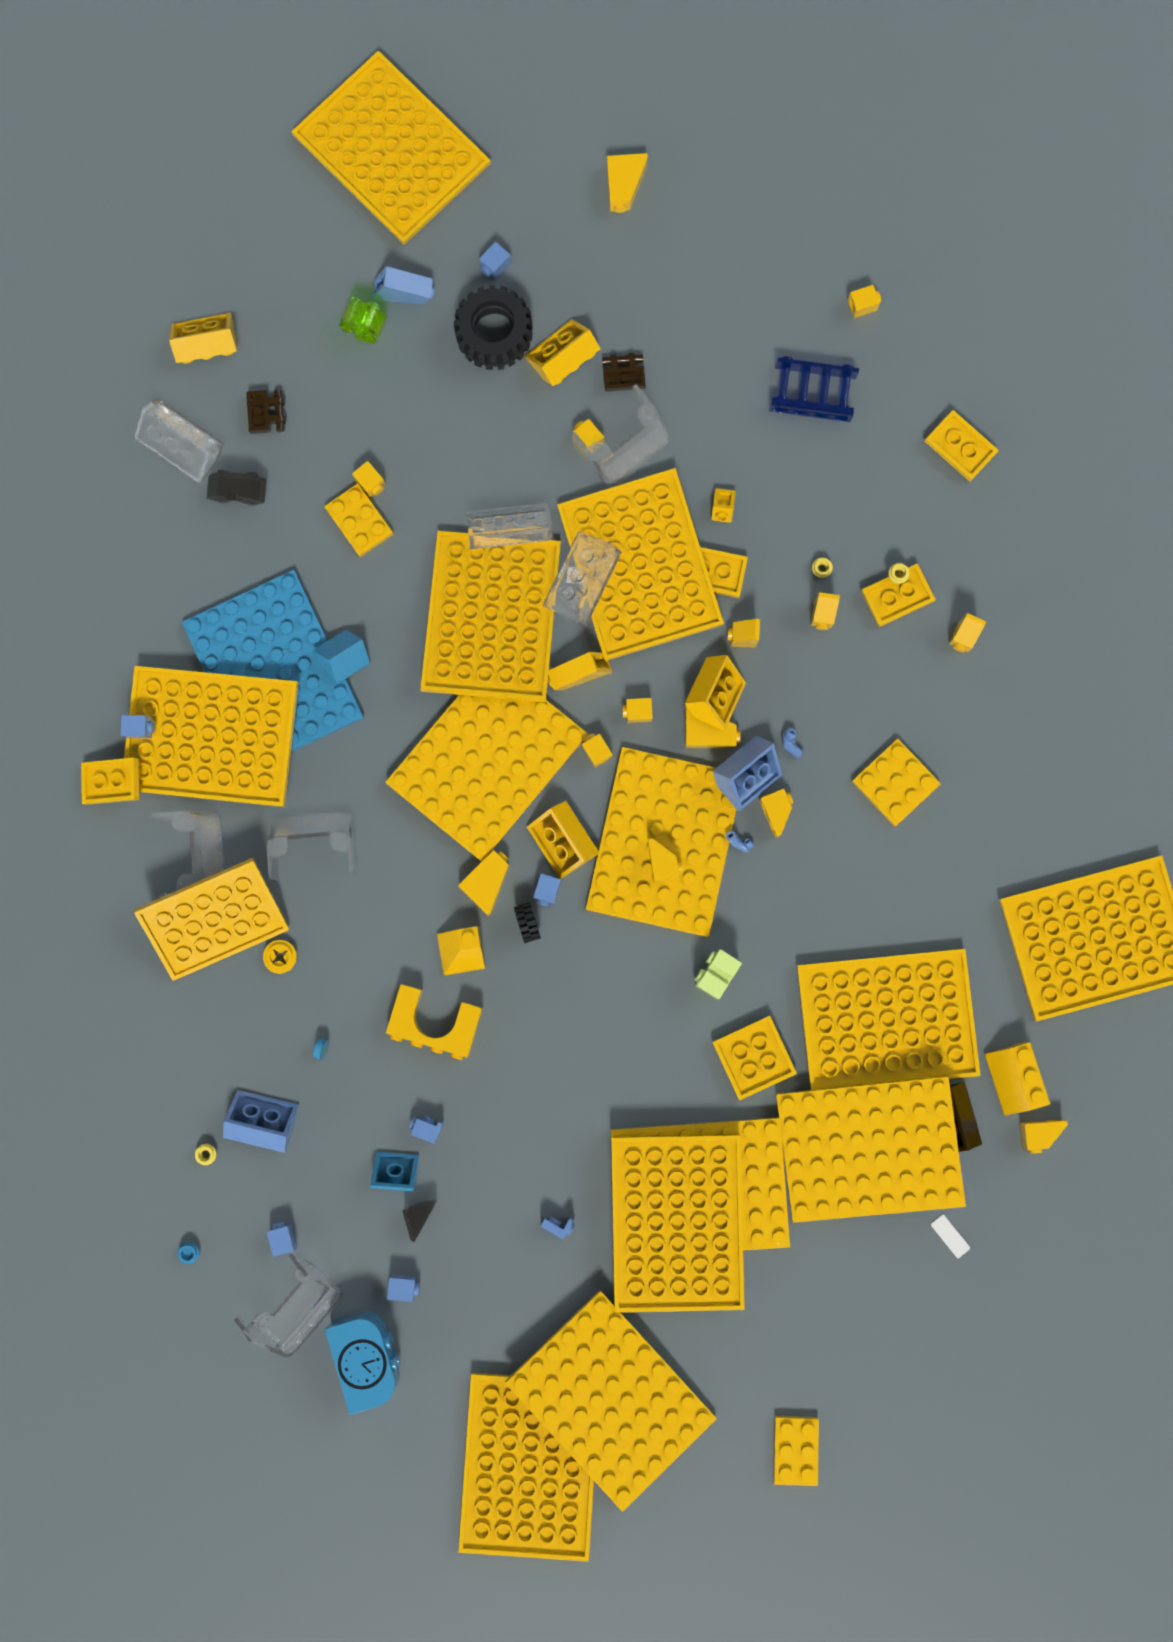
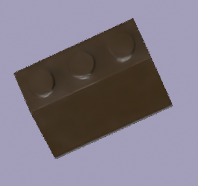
M965 1082L950 1084L958 1151H969L982 1145V1140Z

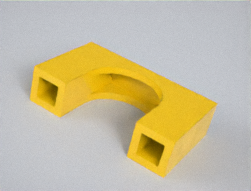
M401 984L386 1034L391 1035L390 1039L399 1042L406 1039L411 1041L410 1045L419 1048L426 1045L431 1047L430 1051L443 1054V1051L450 1052V1057L463 1060V1057L468 1058L483 1008L462 1002L453 1029L443 1037H430L420 1030L416 1022V1012L423 990Z

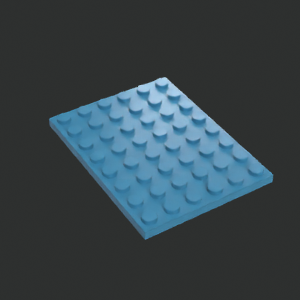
M295 570L181 622L205 673L299 682L291 752L364 718L347 680L345 679L336 685L312 652V650L328 640Z

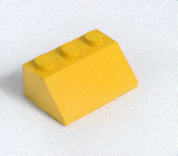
M231 312L172 323L169 342L176 363L182 362L187 364L196 359L208 360L217 355L228 356L237 352V340Z
M571 319L527 353L525 358L545 382L554 386L561 383L568 374L576 371L586 360L594 357L595 353L600 350V347L590 329Z
M727 655L706 657L685 701V705L695 718L721 730L726 729L746 685L745 680Z
M567 801L550 808L527 826L530 834L559 879L564 878L600 854Z
M1030 1042L1017 1043L984 1054L1003 1115L1030 1111L1050 1105Z

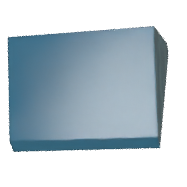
M347 630L312 650L336 685L370 664L363 640Z
M376 1152L370 1188L414 1191L417 1186L419 1155Z

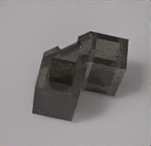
M218 470L217 473L210 474L208 477L206 499L223 504L233 501L251 506L262 504L265 502L267 479L259 477V474L255 472L234 473Z

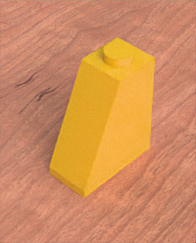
M647 153L607 156L610 212L623 213L631 209L647 168Z
M588 652L550 669L548 682L554 690L563 691L613 673L609 660L605 661L602 653Z
M685 706V748H735L737 743H740V730H737L736 724L728 722L726 729L721 730L695 718L687 706Z
M493 850L458 885L488 916L492 914L509 869V865L506 863L509 859L501 851L496 853Z

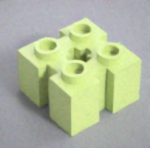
M721 949L717 950V952H711L706 960V963L709 965L705 970L701 969L694 979L697 981L696 987L715 999L721 998L742 964Z

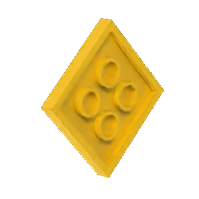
M896 739L851 781L894 827L941 785L899 739Z
M770 1015L712 1042L739 1101L797 1074Z

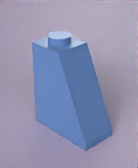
M386 266L374 279L372 299L424 305L433 298V279Z

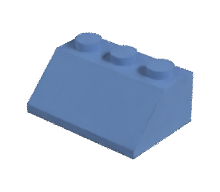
M758 736L751 739L713 770L717 787L738 811H741L783 776L774 743Z
M237 1090L224 1119L223 1138L285 1153L292 1135L299 1105Z

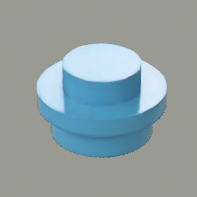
M186 1242L178 1249V1258L184 1264H192L199 1258L200 1251L195 1243Z

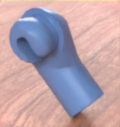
M788 728L782 734L783 748L798 759L804 751L795 744L796 731L793 728Z
M734 831L727 832L726 839L734 848L747 853L754 847L749 838L742 842Z

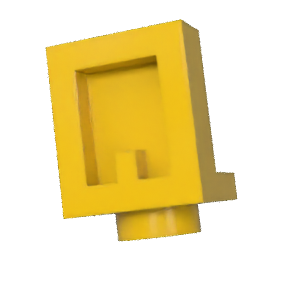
M715 488L711 520L731 523L736 491Z

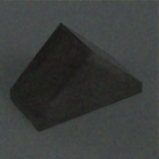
M436 1200L422 1202L402 1210L411 1241H416L437 1202Z

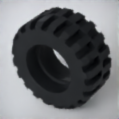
M489 285V289H484L483 286L477 288L478 292L475 294L473 291L467 294V300L462 299L459 303L460 309H456L454 330L461 353H465V358L469 362L473 360L475 366L480 368L482 365H485L487 370H492L493 367H498V370L504 369L506 364L511 367L515 365V359L520 361L524 357V351L528 352L530 348V341H532L533 337L531 312L529 307H526L524 299H518V293L513 290L509 293L507 287L501 286L500 289H496L495 285ZM500 314L512 322L513 329L505 339L498 342H487L475 334V325L486 315Z

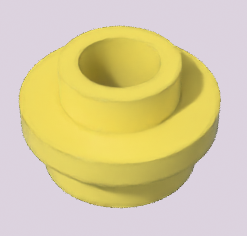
M824 557L816 559L812 564V572L818 578L828 577L833 569L831 561ZM823 565L826 570L822 572L818 569V566Z
M902 563L893 564L888 571L889 579L895 584L906 582L910 574L908 567ZM895 571H900L902 577H897Z
M202 1144L195 1151V1159L201 1165L213 1163L217 1156L216 1149L211 1144ZM204 1150L210 1153L208 1158L203 1156Z

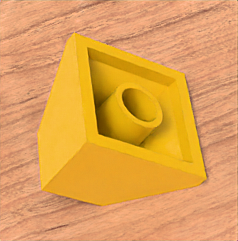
M479 927L437 934L444 976L485 969Z

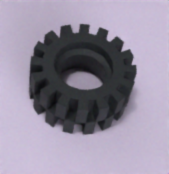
M530 902L513 907L524 943L541 939Z

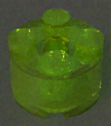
M351 297L339 326L347 334L350 331L356 334L354 338L373 344L375 341H378L387 316L379 310L380 306L374 302L367 304L356 297Z

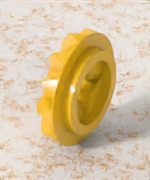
M273 941L264 950L263 962L266 968L273 973H286L296 963L297 953L294 946L287 941ZM274 950L279 953L286 952V955H284L286 964L282 961L273 963L277 958Z

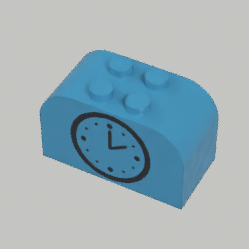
M362 1311L331 1321L325 1328V1334L349 1414L353 1415L383 1405L391 1398L399 1381L398 1366L400 1365L398 1353H394L392 1348L394 1339L391 1331H387L386 1325L380 1316L369 1311Z

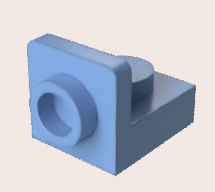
M552 1216L549 1219L544 1217L541 1223L542 1228L561 1239L565 1235L569 1237L575 1225L572 1224L574 1220L572 1217L568 1218L564 1227L560 1226L561 1221Z

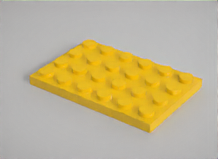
M253 858L134 909V914L172 981L289 930V926Z

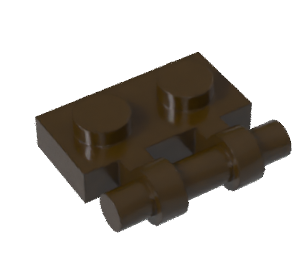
M628 353V355L624 356L610 354V357H602L603 366L611 365V369H603L605 392L645 389L644 366L636 367V363H643V354L635 355V353ZM617 364H629V367L618 368Z
M267 390L247 391L248 427L250 434L271 432L270 424H276L277 432H284L286 416L283 413L285 399L282 397V390H274V397L268 398ZM269 406L275 407V415L270 416Z

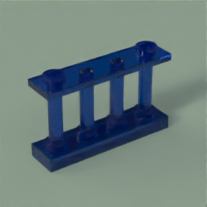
M789 356L777 358L775 369H782L779 395L772 397L769 412L851 422L854 408L847 405L850 381L857 378L859 368H854L853 365L849 364L838 366L793 360ZM790 371L802 372L799 399L791 400L786 397ZM810 373L822 375L820 397L817 403L807 400ZM830 376L842 377L840 402L837 406L829 405L827 402Z

